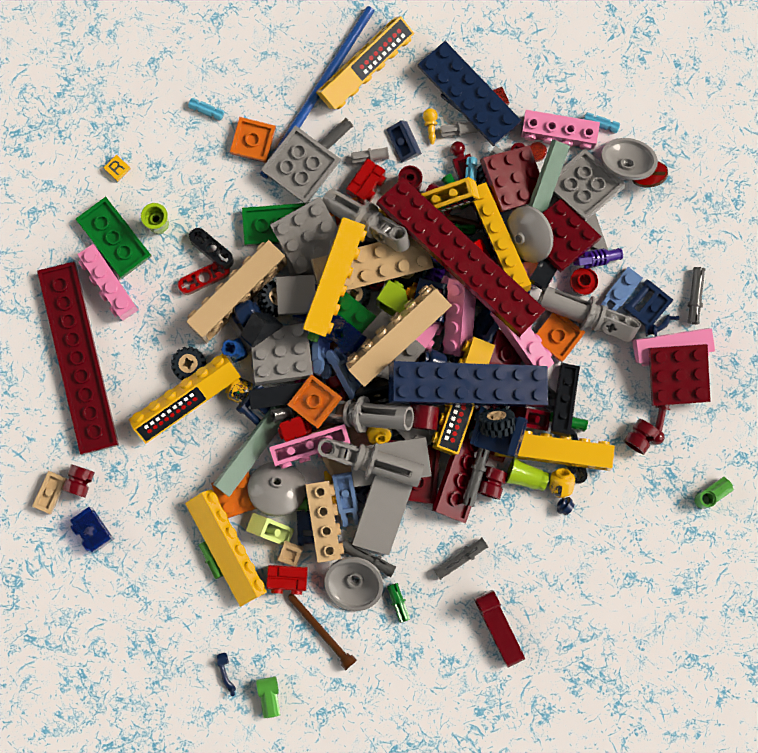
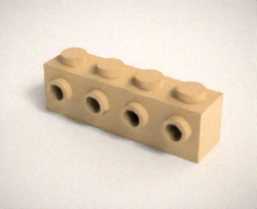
M329 481L305 484L317 562L341 559V554H344L343 542L339 543L338 535H341L340 523L335 522V515H338L337 504L332 503L331 497L335 496L334 485L329 484Z

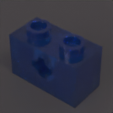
M339 314L337 316L333 315L331 323H334L330 334H326V337H323L330 343L334 341L338 345L336 348L344 355L356 352L367 339L363 333Z
M93 507L86 508L70 520L72 531L75 535L81 536L83 539L81 543L87 552L96 553L114 540ZM88 527L94 528L92 531L93 535L87 534L89 531Z

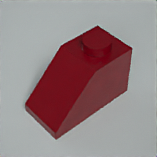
M509 406V409L514 412L516 418L520 416L528 420V428L548 431L549 415L551 412L527 407Z

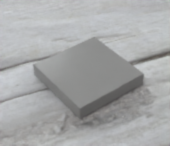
M315 276L276 277L278 316L308 314L315 294Z

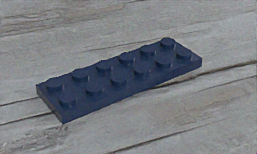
M446 41L418 63L417 67L493 147L521 123L522 120Z

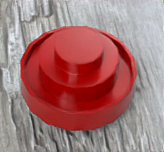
M579 268L570 277L571 289L581 296L590 295L598 286V276L590 268Z

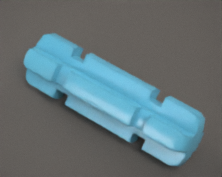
M191 98L188 106L190 109H197L202 114L210 117L214 116L215 119L222 120L224 110L215 109L214 106L202 101L199 102L195 98Z
M589 112L585 114L584 120L600 122L599 128L610 129V132L617 133L620 128L619 122H610V119L598 115L595 117L594 114Z
M467 157L466 165L468 167H466L465 178L469 177L476 181L477 168L475 166H477V158Z

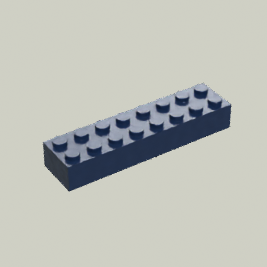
M393 361L389 364V404L543 407L548 405V366Z

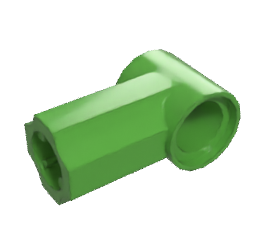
M723 476L702 492L697 493L694 502L700 509L710 508L734 490L733 485ZM703 495H706L708 497V504H705L703 502Z
M276 676L257 679L258 696L261 698L263 717L272 718L280 716L279 689Z

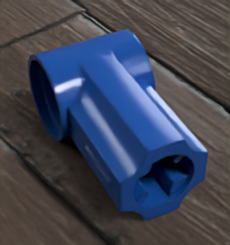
M240 338L228 339L223 342L221 351L224 355L231 357L233 363L239 362L248 356Z

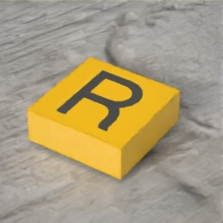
M118 155L104 167V170L117 182L131 169Z

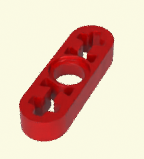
M212 263L182 277L178 282V288L185 295L193 294L228 277L230 268L224 269L225 273L223 274L220 271L214 273L216 277L213 278L210 269H213V272H215L219 268L215 263ZM201 273H208L210 275L207 282L199 280ZM192 278H196V281L199 284V286L196 287V284L193 283L190 285L191 289H182V287L185 286L184 282L187 281L188 283L194 282Z

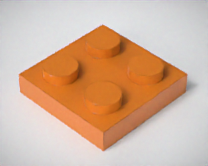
M239 117L230 154L266 163L276 126Z
M552 313L536 334L542 339L541 344L543 347L547 348L552 356L563 362L585 334V331L579 330V326L568 318Z
M311 374L287 405L319 429L341 401L342 397Z
M249 471L230 497L213 485L214 482L211 483L222 509L227 514V518L256 509L248 496Z

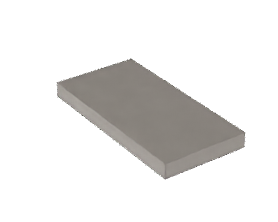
M426 437L378 445L380 452L423 464L424 469L421 478L432 476ZM373 444V445H366L365 447L372 448V447L374 446V444ZM375 460L374 462L375 465L407 475L410 473V470ZM351 465L354 487L372 484L374 474H370L367 480L365 479V472L360 470L354 471Z
M374 475L352 545L389 555L413 486Z

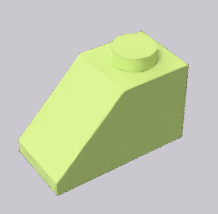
M253 513L246 531L283 545L284 541L290 542L294 529Z

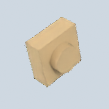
M284 541L277 561L296 567L303 547Z

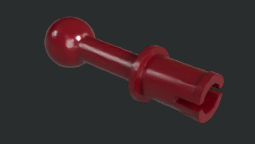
M670 405L655 406V408H659L655 425L659 430V434L651 442L655 445L663 443L665 439L662 430L666 410H671L669 408Z

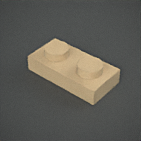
M48 471L32 507L52 514L67 478Z

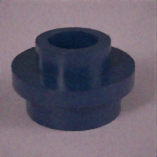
M570 497L560 499L557 503V512L565 516L568 515L575 506L572 502L573 500Z

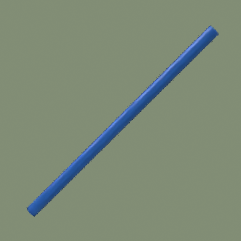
M366 7L274 152L295 125L299 128L302 126L320 98L316 91L336 73L375 12L372 7ZM261 171L260 175L268 179V176Z

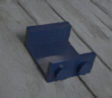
M481 406L474 416L475 427L469 433L468 440H470V444L474 447L518 458L528 420L520 416L518 418L515 417V431L512 434H508L506 437L502 435L501 438H498V436L491 438V435L486 437L480 432L479 415L486 410L485 407Z

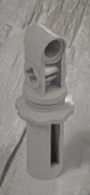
M335 189L327 191L322 201L329 213L340 219L344 217L365 225L364 230L367 231V237L375 238L380 243L386 244L397 252L406 251L410 247L406 229L378 212V207L374 203L368 202L366 205H362Z
M548 286L545 291L542 290L538 299V303L547 311L578 322L579 330L581 331L586 326H589L594 331L598 330L625 342H632L641 327V323L636 318L610 310L604 305H597L594 296H591L586 301Z
M361 396L357 402L355 400L340 401L323 423L345 424L346 427L355 426L358 433H365L368 427L410 430L414 421V412L409 406L372 404L368 397Z
M323 438L318 443V452L321 456L342 464L352 465L354 471L360 470L365 472V479L367 480L370 474L418 487L424 469L423 464L380 452L378 450V443H375L372 448L365 447L364 444H360L357 447L356 445L331 438ZM329 442L332 445V450L327 453L323 452L321 445ZM375 460L410 470V473L407 475L377 466L374 462Z

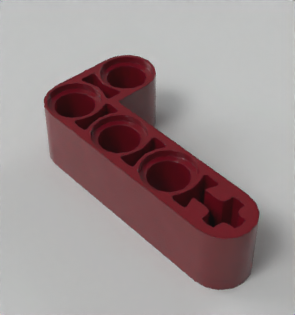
M494 590L475 597L474 601L507 668L525 660V656L500 607L501 604Z

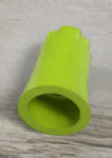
M150 203L143 208L141 212L142 223L152 232L163 234L169 226L166 208L159 203Z
M513 458L508 467L506 483L544 491L550 476L549 473L543 472L541 469Z

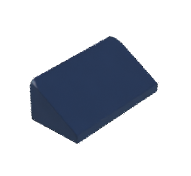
M401 120L386 129L402 163L422 154L407 121Z

